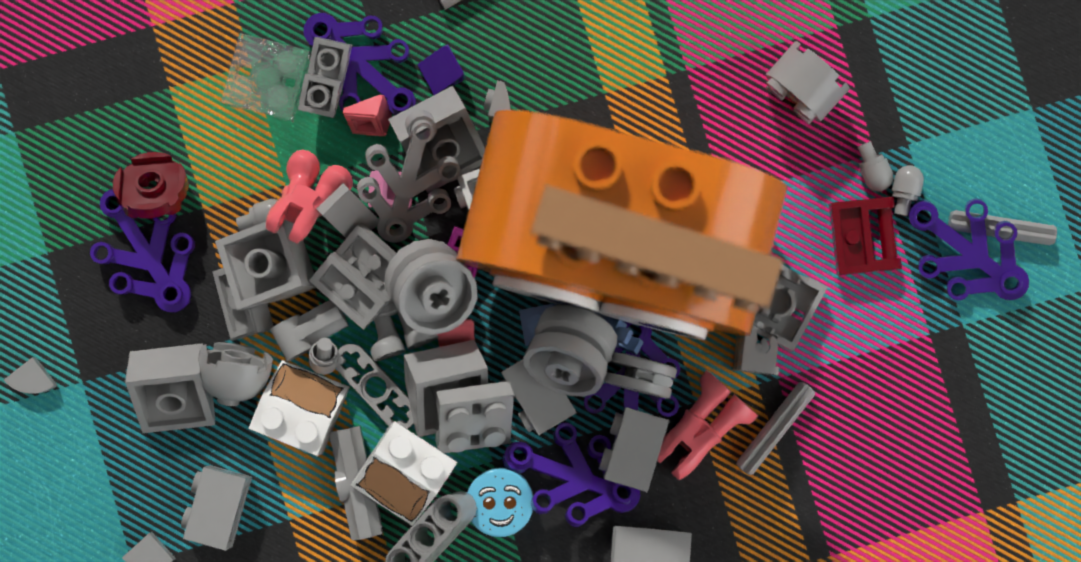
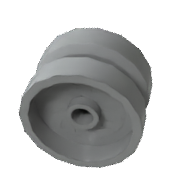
M431 239L414 241L396 253L390 260L385 273V289L407 325L417 332L435 335L453 330L461 325L472 313L477 300V283L468 267L463 262L456 260L458 254L455 250L444 242Z
M555 305L547 308L540 316L535 328V336L530 341L524 355V366L530 376L541 385L555 392L569 396L595 394L602 387L605 379L607 364L612 360L617 346V335L609 323L587 309L572 305Z

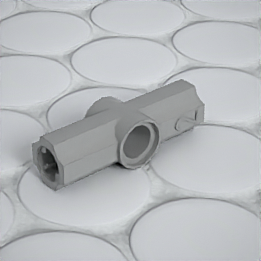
M361 426L330 432V442L337 468L335 470V483L340 502H344L351 540H361L383 534V526L377 503L350 486L368 459Z

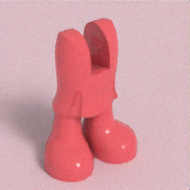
M298 150L289 158L286 171L290 184L283 188L281 198L272 206L266 218V229L275 234L285 220L293 223L294 226L289 240L294 243H299L310 233L317 218L322 216L317 208L338 187L344 183L351 190L353 186V179L349 171L343 166L332 165L323 172L316 189L313 190L312 187L316 183L320 172V163L317 157L307 150Z
M708 370L703 373L699 380L702 389L701 395L690 410H685L678 424L664 436L657 459L661 463L667 456L673 453L674 448L678 444L685 448L688 453L679 460L671 472L678 480L689 475L699 465L709 450L722 442L721 438L737 424L749 425L758 417L747 404L734 394L718 416L709 424L705 420L706 417L730 395L731 391Z

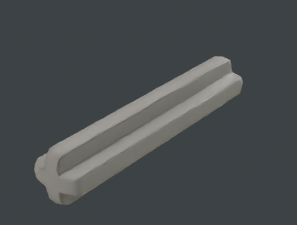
M952 211L949 215L948 225L955 231L971 233L970 220L965 211ZM970 212V214H971L972 216H979V215H981V214L971 213V212ZM987 215L985 218L986 236L995 237L994 227L1001 221H1010L1017 228L1018 234L1015 240L1043 245H1052L1056 241L1057 227L1054 225ZM1004 226L999 230L1001 238H1009L1012 234V228L1009 226Z
M799 382L737 460L736 465L748 475L755 473L815 396V391L804 382Z

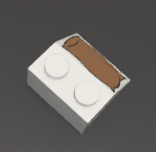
M282 360L261 396L248 429L313 455H322L330 438L329 433L334 428L350 387Z
M394 421L389 425L350 486L413 526L437 495L457 462Z

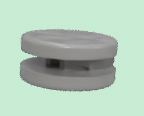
M614 352L610 363L625 367V375L607 372L604 379L605 383L665 399L671 397L672 389L670 387L673 384L671 378L675 379L676 368L652 360Z

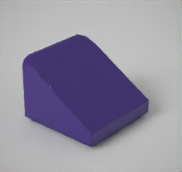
M448 44L417 64L434 95L466 80L465 74Z

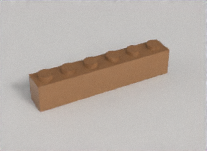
M545 185L531 229V236L538 237L536 244L539 246L560 251L561 245L577 250L575 257L599 264L600 258L616 262L614 269L620 272L638 276L640 270L654 274V282L675 289H677L679 283L695 287L693 294L712 301H716L718 295L733 299L732 307L756 314L757 308L765 309L769 307L783 263L782 259L549 185Z

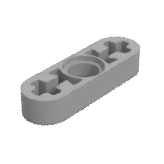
M354 344L342 346L338 350L339 356L336 365L338 372L388 426L394 422L392 417L395 412L389 405H386L384 410H382L379 404L389 399L394 390L398 397L392 401L398 407L407 405L410 409L406 414L409 418L408 422L405 423L400 420L397 423L406 429L410 428L414 421L408 396L362 347ZM346 352L350 354L358 352L360 357L357 362L364 370L367 369L369 364L374 368L373 371L366 373L361 378L359 384L354 378L359 376L360 373L353 367L345 369L343 366L346 362L343 355ZM375 376L381 377L386 383V392L379 398L371 397L366 391L367 381Z

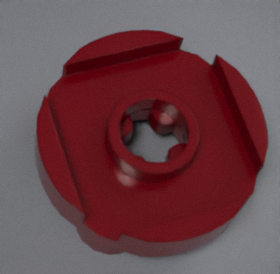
M162 152L139 154L130 159L131 165L127 166L124 170L120 167L113 179V191L118 204L122 207L126 216L130 218H156L163 215H174L182 208L181 202L188 192V178L182 164L173 161L170 155ZM150 181H156V187L151 189L142 188L147 187Z

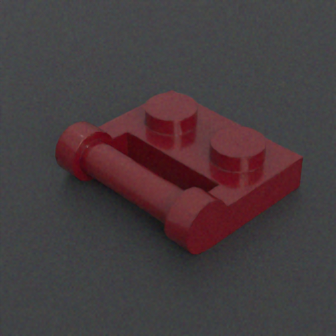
M894 197L829 204L837 276L902 269L901 258H897L892 217V209L895 208ZM869 211H877L883 257L881 260H874Z

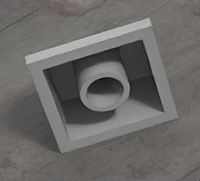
M453 86L388 119L407 154L411 139L405 127L408 115L416 110H425L433 116L437 132L433 139L425 144L417 173L418 176L436 166L438 161L446 156H451L457 160L460 167L459 176L481 166L485 147ZM421 126L416 130V133H424L428 130V127ZM448 165L444 167L443 172H451L454 166ZM441 180L438 183L426 189L427 193H430L432 190L437 189L449 182Z
M285 220L275 234L266 229V222L215 241L237 310L285 300L316 288L309 281L314 272L304 240L299 243L289 240L294 226L293 223Z
M475 340L404 355L405 385L418 437L435 434L436 427H439L436 406L437 391L488 384V367Z
M203 343L130 351L125 383L143 433L215 425L213 396L203 388L198 363L199 350Z

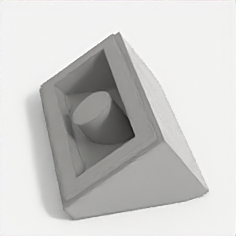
M224 268L213 271L230 340L234 341L270 331L273 327V322L268 304L237 310Z

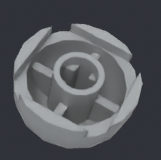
M218 342L214 343L213 350H207L206 344L202 345L199 350L198 363L203 388L210 395L217 397L218 403L226 406H238L240 401H248L260 395L266 387L271 373L273 358L266 352H264L263 358L254 355L255 348L246 345Z

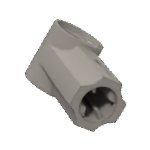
M329 300L301 316L298 314L272 327L270 331L286 361L289 362L309 352L312 345L318 342L319 339L328 338L349 325L342 310Z

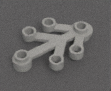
M416 110L406 118L405 127L411 139L401 176L390 162L388 152L384 146L379 144L372 145L365 153L368 166L379 171L395 194L391 207L381 195L376 179L365 177L357 184L360 199L370 203L379 215L377 230L380 237L388 242L396 243L407 239L413 231V223L432 212L441 214L448 211L451 206L449 194L446 190L440 188L432 190L424 201L409 209L408 206L411 198L439 181L451 182L460 175V167L457 160L451 156L441 158L436 166L417 177L425 144L433 139L437 132L433 116L425 110ZM419 127H428V130L426 132L416 133V130ZM377 153L384 155L379 161L371 159ZM448 165L454 166L451 172H443L444 167ZM368 186L375 188L371 193L363 192V189ZM437 198H445L442 204H434ZM394 224L402 225L397 229H390Z

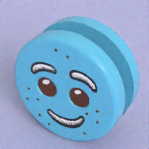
M499 467L484 471L476 477L467 492L474 498L477 507L476 515L471 522L479 531L489 536L506 537L517 533L528 523L533 512L531 507L533 492L529 483L521 474L507 468Z

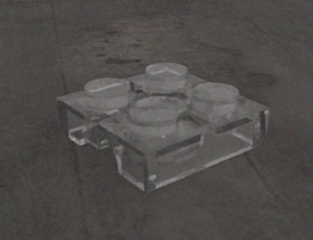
M239 33L221 103L226 106L242 110H253L277 119L294 122L311 52L298 47ZM240 66L251 69L250 77L238 74ZM286 78L296 80L294 88L285 86Z

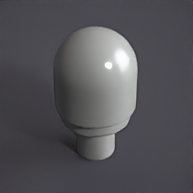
M871 141L858 146L857 148L863 159V162L859 164L860 172L866 185L874 191L888 189L893 182L894 176L887 158H884L883 154H876Z
M903 166L895 174L892 186V197L897 198L894 214L908 216L911 202H917L918 197L921 196L924 176L921 170L915 166Z
M268 199L250 207L249 214L236 218L239 230L242 231L266 222L270 209L278 200Z
M329 338L319 339L310 348L309 365L317 374L326 375L333 372L336 368L339 352Z

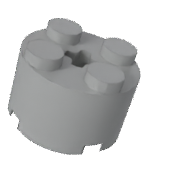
M795 41L767 72L766 77L769 81L766 88L781 101L785 97L790 99L795 104L794 113L807 124H810L813 120L821 122L849 91L850 87L846 82L840 87L835 82L840 75L810 49L807 48L804 53L798 51L801 43Z

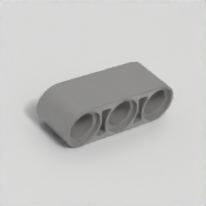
M458 491L435 500L389 551L385 562H405V553L410 557L411 562H434L473 520L477 509L474 498L467 492ZM451 502L457 507V518L451 513ZM428 528L434 533V543L428 538Z

